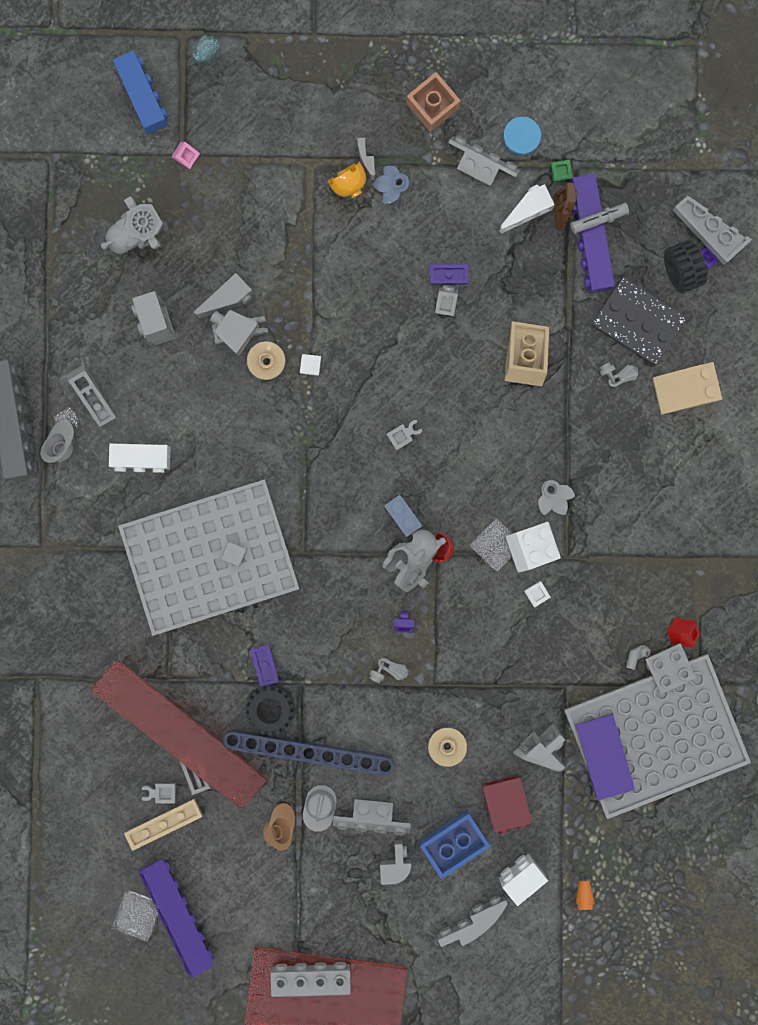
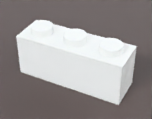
M110 444L109 467L114 468L116 472H126V468L134 469V472H145V469H153L154 473H164V469L170 470V446Z

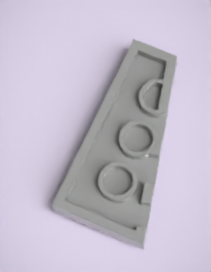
M689 196L673 208L676 215L723 265L752 240L748 236L744 237L739 234V230L733 226L729 227L723 223V219L710 214L707 208Z

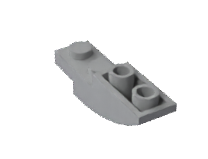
M498 895L491 898L490 902L484 905L481 903L473 906L472 910L469 911L470 920L463 919L457 923V926L452 928L446 927L440 930V933L437 934L440 946L443 947L458 939L461 945L464 946L481 936L503 913L507 906L505 896L500 897Z

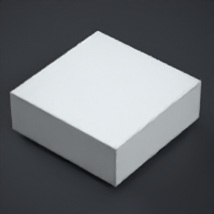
M302 354L300 374L319 376L321 356Z
M541 581L524 590L533 607L551 598Z

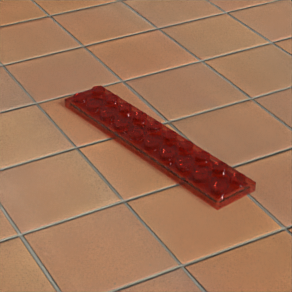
M118 659L91 688L95 695L241 810L267 781L262 774L232 750L226 748L221 741Z

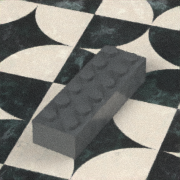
M10 360L0 361V458L3 477L11 481L37 478L39 466L34 459L36 448L34 442L31 441L33 429L31 424L28 423L27 416L30 415L28 405H25L24 397L27 396L25 387L22 386L23 370L19 365Z

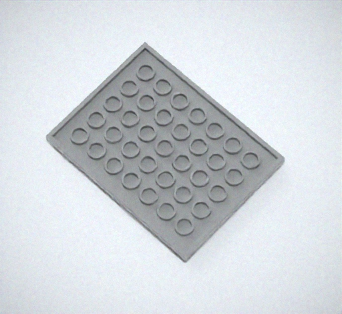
M708 654L689 660L696 679L664 694H660L651 675L563 709L586 768L587 764L575 724L609 714L614 716L635 790L599 800L607 819L751 763Z

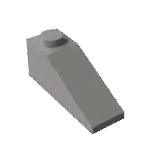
M235 273L199 306L194 313L198 318L212 315L216 311L222 312L239 307L242 304L245 305L252 299L251 295L253 292Z
M84 364L68 373L69 383L99 427L116 418Z

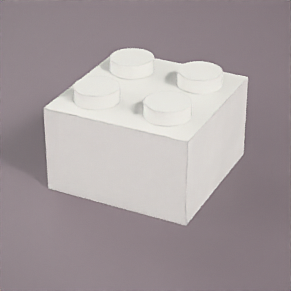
M548 522L505 536L518 573L561 558Z
M529 853L526 856H520L515 861L516 864L511 868L507 867L504 869L499 877L502 888L517 906L548 882L544 872Z

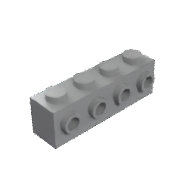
M320 962L309 966L306 963H298L295 966L277 964L271 970V997L350 995L351 993L350 964L345 962H336L334 965H326V963Z

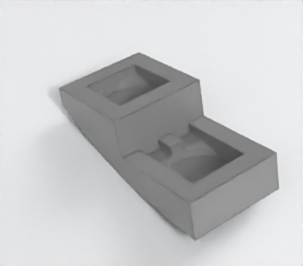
M357 138L362 166L370 180L374 181V156H366L365 138Z

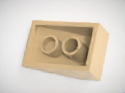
M512 321L504 381L536 386L543 385L548 367L549 327Z
M714 362L652 378L661 415L722 400Z

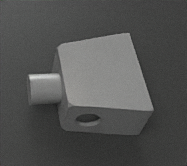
M229 310L225 316L216 311L210 321L218 325L214 331L215 334L238 356L260 327L257 322L232 310Z

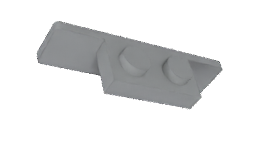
M453 136L448 142L465 151L457 169L490 186L499 169L514 177L520 172L514 163L501 161L498 155L494 153L488 154L483 151L482 147L466 143L467 140L463 137Z
M355 799L353 818L333 817V826L341 830L355 828L361 832L375 830L376 833L381 834L394 832L396 835H406L410 833L411 828L410 823L392 822L393 803Z

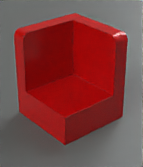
M674 618L667 630L672 645L681 643V646L693 648L700 636L697 621Z

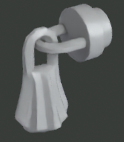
M610 362L600 367L601 375H608V383L612 387L627 381L636 380L638 376V369L633 365H627L614 376L611 372L615 370V367Z
M382 658L378 661V671L371 670L369 673V679L380 683L385 678L380 673L382 669L390 673L396 680L406 678L408 676V669L403 664H397ZM384 662L389 664L388 668L384 666Z

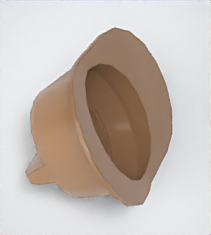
M281 803L273 809L270 821L266 823L263 829L266 845L273 846L280 851L288 849L291 845L295 825V814L288 804Z

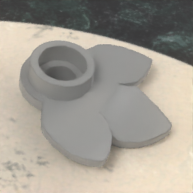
M554 480L546 481L541 487L542 495L538 500L539 510L543 515H546L551 509L557 514L565 515L568 508L567 500L575 497L573 490L567 485H559ZM549 486H552L554 488L553 493H549L547 491V488Z

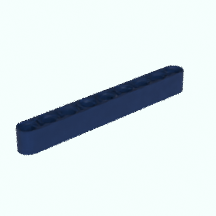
M231 730L223 739L225 747L230 750L379 775H389L394 770L393 759L384 754L241 730ZM235 735L238 738V743L231 744L228 737ZM254 738L257 741V746L250 747L247 740ZM269 741L274 742L276 749L269 750L266 747V743ZM286 745H293L295 752L292 754L287 753L285 750ZM312 748L315 754L312 757H308L305 755L304 750ZM331 751L334 757L331 760H326L323 757V753ZM349 754L353 760L350 763H345L342 760V756ZM368 757L372 763L369 766H363L361 760ZM382 761H389L391 766L389 769L384 770L380 767V763Z

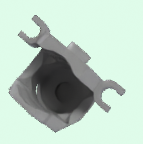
M131 196L124 201L130 210L121 215V219L108 229L106 243H102L101 248L106 249L109 247L114 253L123 254L137 247L143 249L148 244H150L152 249L160 247L161 245L155 236L159 234L164 224L153 205L139 204L137 206Z
M427 530L415 531L412 533V542L399 543L389 551L387 559L383 562V568L389 572H393L397 568L400 570L394 583L405 592L410 591L417 584L425 588L429 583L423 578L426 575V569L433 562L432 558L437 553L439 547L445 544V538H440L437 541L435 536Z

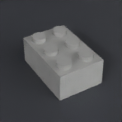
M155 291L132 298L134 302L131 305L133 313L140 321L137 324L140 334L147 338L148 342L151 341L154 345L176 339L166 305Z

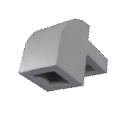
M394 840L395 860H380L381 885L400 883L410 873L411 859H403L407 858V848L403 846L402 840Z

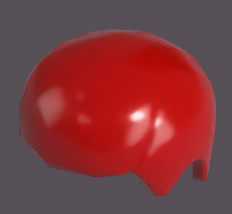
M438 533L434 535L437 541L440 538H445L446 542L439 547L432 559L436 563H442L449 560L454 553V544L447 535Z

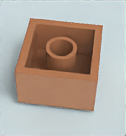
M437 72L408 94L406 99V105L430 133L459 110L461 102Z

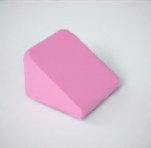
M180 142L171 158L190 169L200 153L186 142Z

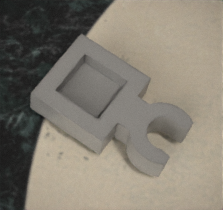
M417 420L410 422L408 428H405L402 424L387 433L396 451L413 441L411 435H419L422 432V429L414 431L412 428L417 423Z
M156 783L155 788L150 785L142 787V790H148L150 793L149 796L142 797L143 801L155 798V803L176 802V783Z

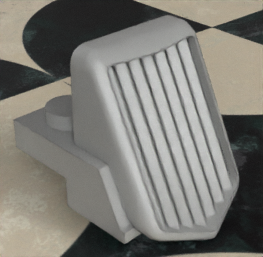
M554 723L540 736L535 731L532 732L520 743L521 746L514 751L516 756L528 762L558 772L565 769L562 760L554 752V750L557 751L563 746L565 739Z

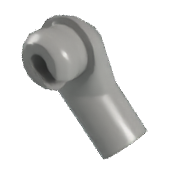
M645 645L632 649L629 653L626 668L635 670L639 659L649 657L650 649Z

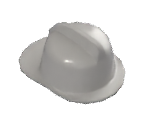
M63 420L55 424L42 445L40 454L45 462H62L71 456L73 452L72 439L74 429L69 421Z
M318 785L308 792L303 811V820L305 825L313 831L326 830L333 821L337 798L331 788L325 785Z

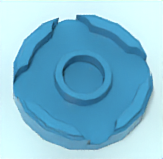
M528 117L512 119L504 130L503 141L505 147L511 153L519 154L520 156L531 154L537 149L541 141L539 125Z

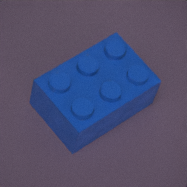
M468 809L419 841L421 849L441 879L490 847L487 838Z

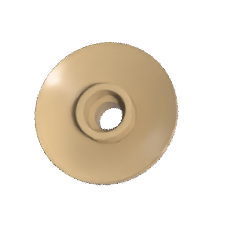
M260 342L249 351L247 365L255 377L262 380H270L277 377L283 371L285 355L282 349L275 343ZM270 359V364L264 365L263 361Z
M442 728L431 736L428 750L433 761L441 766L450 767L457 765L463 760L467 751V743L464 736L458 730ZM450 743V749H444V744Z

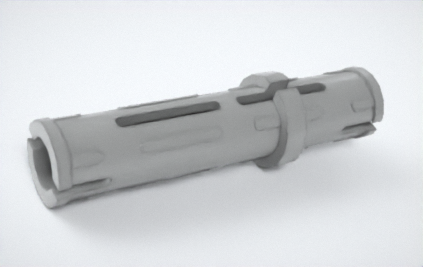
M626 203L612 208H604L602 212L571 222V229L574 234L606 222L611 223L616 218L629 215V208Z

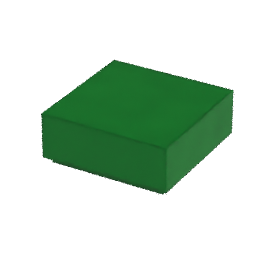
M570 160L551 162L553 183L572 180Z

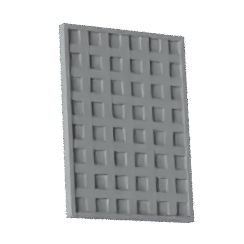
M265 479L118 526L152 636L300 589ZM228 542L247 549L240 567L221 559Z

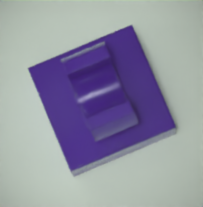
M401 611L400 619H395L394 632L413 633L414 620H408L409 611Z

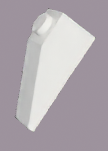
M545 184L540 187L535 185L528 190L529 192H527L501 225L499 230L501 234L553 209L554 203Z

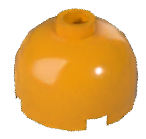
M359 161L357 164L354 163L337 173L338 177H332L327 181L337 195L342 197L351 195L354 198L362 193L361 188L366 183V173Z

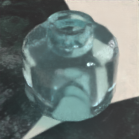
M203 35L193 44L194 53L192 55L198 63L203 62L208 65L220 56L219 49H221V46L212 35L210 37Z

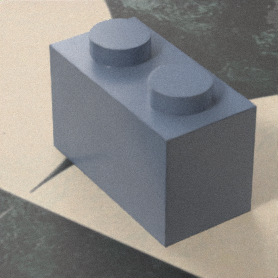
M398 495L384 505L405 537H408L422 527L401 495Z

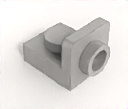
M451 285L439 287L435 313L454 316L458 289Z

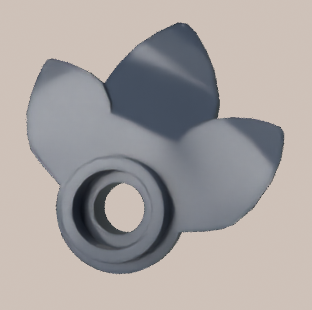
M385 166L383 168L384 175L377 177L372 186L376 190L383 192L382 203L390 204L397 201L400 194L409 188L410 180L405 174L400 173L396 167ZM402 180V185L398 186L397 182Z

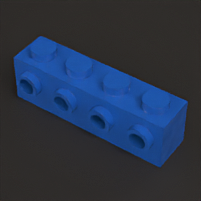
M133 50L113 59L147 135L168 126L165 120L168 118L164 107L160 108L158 102L161 101L156 90L152 91L150 87L153 82L149 74H144L142 70L145 65L141 56L137 57Z

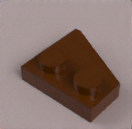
M566 183L554 194L556 230H564L576 203L577 190L575 189V183Z

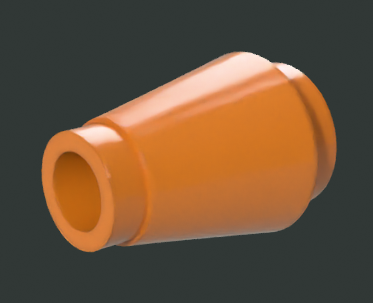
M578 881L576 905H578L579 910H592L595 901L590 881Z

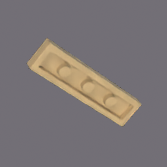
M194 798L126 831L124 835L133 851L201 818L203 814Z

